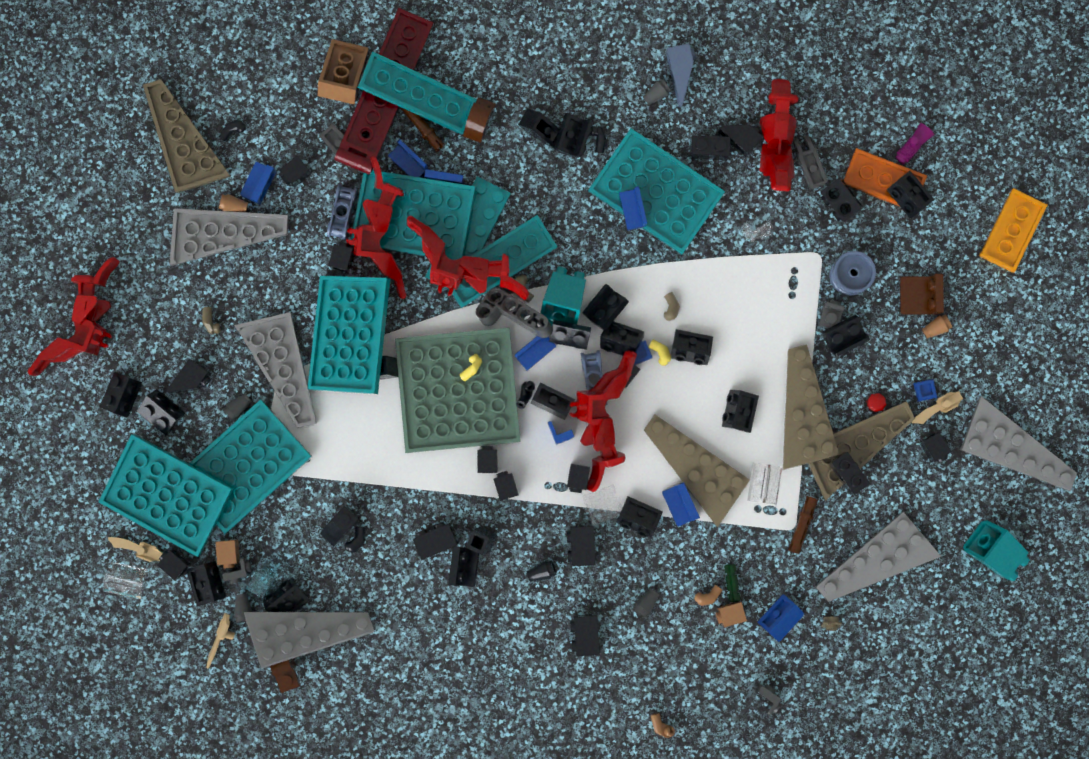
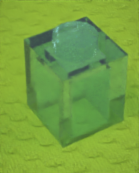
M267 567L263 569L257 568L246 589L261 598H265L276 581L277 576L273 575L274 571Z

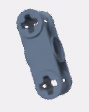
M338 184L331 220L327 228V237L335 236L342 238L344 241L348 238L349 233L347 229L350 228L352 212L358 195L357 187L352 189ZM340 209H347V213L344 216L338 215Z
M600 350L590 354L580 353L586 390H590L595 386L589 382L591 374H597L599 380L603 376Z

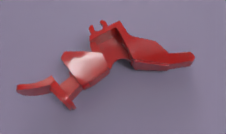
M785 79L772 80L768 101L771 105H776L775 113L763 116L760 119L761 131L767 144H762L759 172H763L764 176H770L771 188L775 191H790L791 181L795 175L792 146L788 145H791L794 139L797 120L789 114V106L797 103L799 97L791 94V83Z
M373 156L370 157L375 172L374 188L382 190V193L377 202L366 199L362 203L369 224L356 226L355 229H347L348 233L354 234V238L352 240L346 239V242L354 245L353 254L370 257L382 274L393 279L398 297L405 299L406 292L402 279L403 275L392 254L385 252L380 247V239L387 232L391 220L392 204L397 195L404 197V191L384 182L383 184L379 163L376 157Z
M413 216L407 217V226L422 238L423 253L432 265L430 283L439 285V293H442V288L447 287L449 289L448 296H451L453 291L457 290L463 279H465L469 285L481 294L486 291L487 278L491 276L500 277V287L515 292L524 300L529 297L528 290L518 281L509 277L508 255L502 254V260L489 261L488 259L462 256V258L457 260H451L445 255V243L429 226H426Z
M109 258L100 267L95 277L92 275H73L71 281L78 284V295L76 296L72 313L75 333L69 339L58 337L39 353V356L27 371L29 375L39 376L50 363L66 362L82 352L98 356L100 347H109L108 344L103 343L104 337L112 338V335L107 333L106 329L96 323V321L111 308V304L109 301L97 299L94 296L95 286L106 287L110 274L120 263L117 258Z
M626 351L619 367L605 373L592 389L577 391V401L569 404L571 407H577L575 413H569L571 417H577V419L589 423L580 442L584 446L593 445L595 451H600L601 453L600 456L592 459V472L587 483V490L595 492L599 488L605 467L616 466L623 463L626 459L625 454L616 451L614 446L615 431L613 420L606 412L605 405L609 399L619 398L631 376L637 356L633 351Z

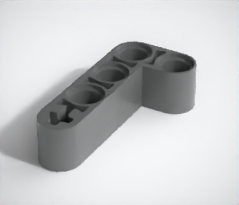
M499 288L491 289L476 308V315L485 326L494 325L503 314L540 338H547L553 332L551 323L543 314Z

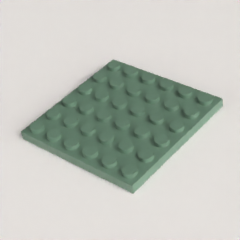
M509 327L395 338L405 453L521 442ZM474 354H478L479 358H482L481 366L475 375L466 382L463 381L459 374L472 365L469 358Z

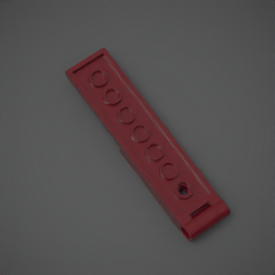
M398 8L379 55L414 70L434 22ZM363 90L334 160L370 175L373 170L370 157L375 156L376 159L378 158L399 106ZM363 134H368L369 137H368V138H364L362 135H363Z

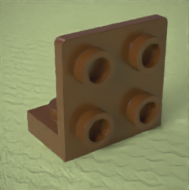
M943 274L900 277L901 315H939L944 312Z

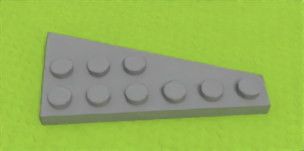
M174 208L170 266L288 235L289 216Z
M288 312L234 325L296 427L301 428L317 424L310 392L307 389L308 383L292 313Z
M982 396L979 397L960 450L1071 491L1077 472Z
M901 512L815 587L829 602L939 558L941 555L907 515Z
M244 612L261 669L374 632L368 612Z

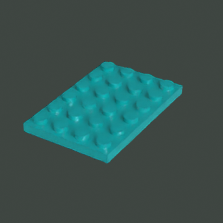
M630 128L588 189V192L624 215L619 193L633 190L636 186H639L647 219L646 227L642 228L681 255L725 193L724 190L632 128Z
M372 170L370 175L363 173L353 229L362 224H369L362 203L366 199L376 202L380 199L382 190L374 188V170ZM381 171L383 184L385 182L403 190L404 197L397 195L392 204L391 220L387 232L380 239V247L384 250L425 256L422 249V238L407 226V217L413 216L426 226H429L445 243V255L449 259L457 260L462 258L466 246L476 187Z
M320 276L307 389L378 394L390 288L389 278Z
M260 399L189 464L234 488L216 523L222 532L227 534L311 459L312 455L264 401Z
M131 434L99 499V503L199 557L234 488L138 435Z

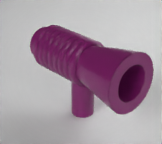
M920 123L912 137L898 150L895 157L896 160L903 165L909 162L912 156L921 148V145L935 135L933 131L923 123Z

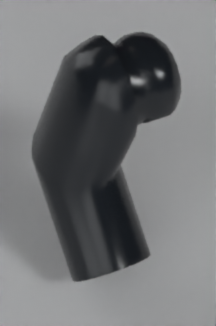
M241 120L229 122L218 137L227 142L232 132L238 131L243 133L246 125Z
M592 126L590 135L597 136L595 152L604 153L606 142L604 131L600 126Z
M532 381L524 382L521 385L520 398L516 403L520 409L525 408L532 397V391L535 389V384Z
M355 527V538L345 543V550L347 552H357L364 545L365 527Z

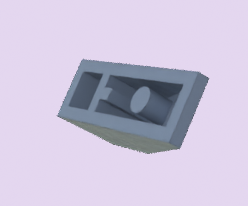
M689 43L670 47L666 50L678 107L683 105L693 60H696L695 51L690 48Z

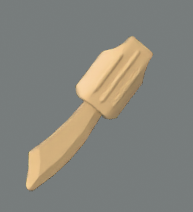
M959 391L949 392L937 398L936 405L923 410L911 423L924 424L938 411L946 413L958 407L963 397Z
M108 537L114 548L136 551V557L149 562L160 561L159 557L163 554L156 546L146 542H141L138 545L127 539Z
M224 613L217 629L216 639L208 656V669L213 661L220 640L225 638L233 640L235 632L228 631L230 625V615L228 613Z

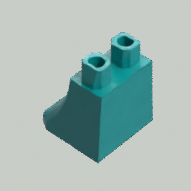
M560 266L557 267L555 272L553 271L540 312L549 320L551 325L553 320L573 324L578 323L586 283L583 272L576 271L574 276L566 275L567 269Z
M988 520L982 521L963 546L966 553L996 574L1011 581H1015L1018 577V572L1016 571L1018 566L1024 567L1030 561L1027 556L1029 552L1008 530Z

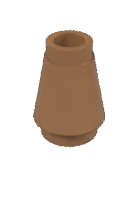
M228 193L227 195L222 194L219 209L228 212L247 211L248 202Z
M944 314L943 316L939 315L922 328V331L928 339L949 332L952 325Z

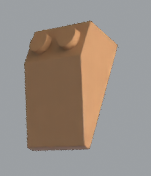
M332 39L318 80V96L355 105L359 92L357 87L364 72L369 48Z

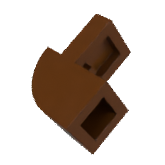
M478 97L470 110L463 137L481 143L487 131L489 119L495 110L496 103Z
M294 658L270 666L281 693L301 686L294 669L296 666Z

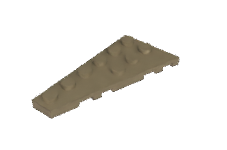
M160 79L143 84L175 192L180 193L231 177L164 82Z
M807 345L788 349L782 470L839 456Z
M903 402L833 433L839 455L843 452H848L861 469L915 419L908 402ZM837 456L808 464L824 501L843 485L828 464Z
M654 414L644 429L645 433L682 482H684L715 526L718 527L750 479Z

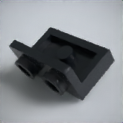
M565 113L554 149L570 157H581L586 150V142L591 134L593 121L583 120L570 113Z
M553 320V332L550 335L549 342L587 350L591 327Z
M114 372L100 407L127 418L142 382Z
M157 389L145 397L137 410L141 416L165 436L171 432L177 421L185 415V412L178 405L174 404L165 394Z

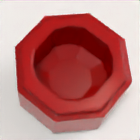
M880 393L871 394L866 400L868 409L873 412L882 411L886 406V399Z

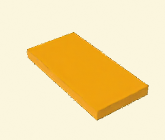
M1012 188L979 257L1014 273L1044 214L1047 204Z

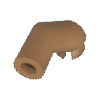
M714 585L708 594L698 592L694 600L701 606L713 604L723 590Z
M660 713L650 715L655 733L665 738L674 736L675 729L662 723Z

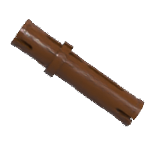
M400 108L420 131L422 138L427 140L434 148L435 152H438L439 148L442 149L445 146V143L435 133L436 130L433 127L431 128L423 117Z
M806 496L802 511L799 512V521L788 551L800 554L811 520L814 519L813 514L818 499Z

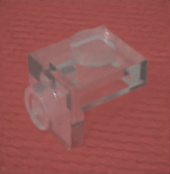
M768 221L753 231L746 222L742 225V234L747 240L750 239L751 242L758 238L763 240L771 234L770 230L773 228V225Z

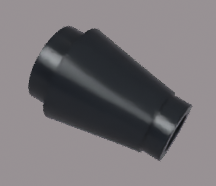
M546 560L527 571L530 582L552 579L553 576L557 575L552 560Z

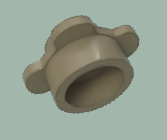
M824 617L821 627L826 628L827 631H835L842 625V622H839V617Z

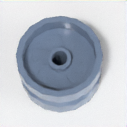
M851 251L841 255L832 264L829 272L833 288L846 296L858 295L872 285L876 276L875 264L872 259L859 251Z

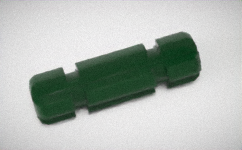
M727 564L724 568L725 573H727V591H730L728 598L730 602L740 601V593L737 592L739 586L737 574L735 575V572H737L736 565Z

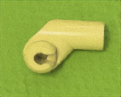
M652 339L648 348L658 352L660 357L658 360L659 364L666 366L671 361L668 347Z
M474 354L469 358L472 365L459 374L463 381L466 382L475 375L481 366L482 358H479L478 354Z

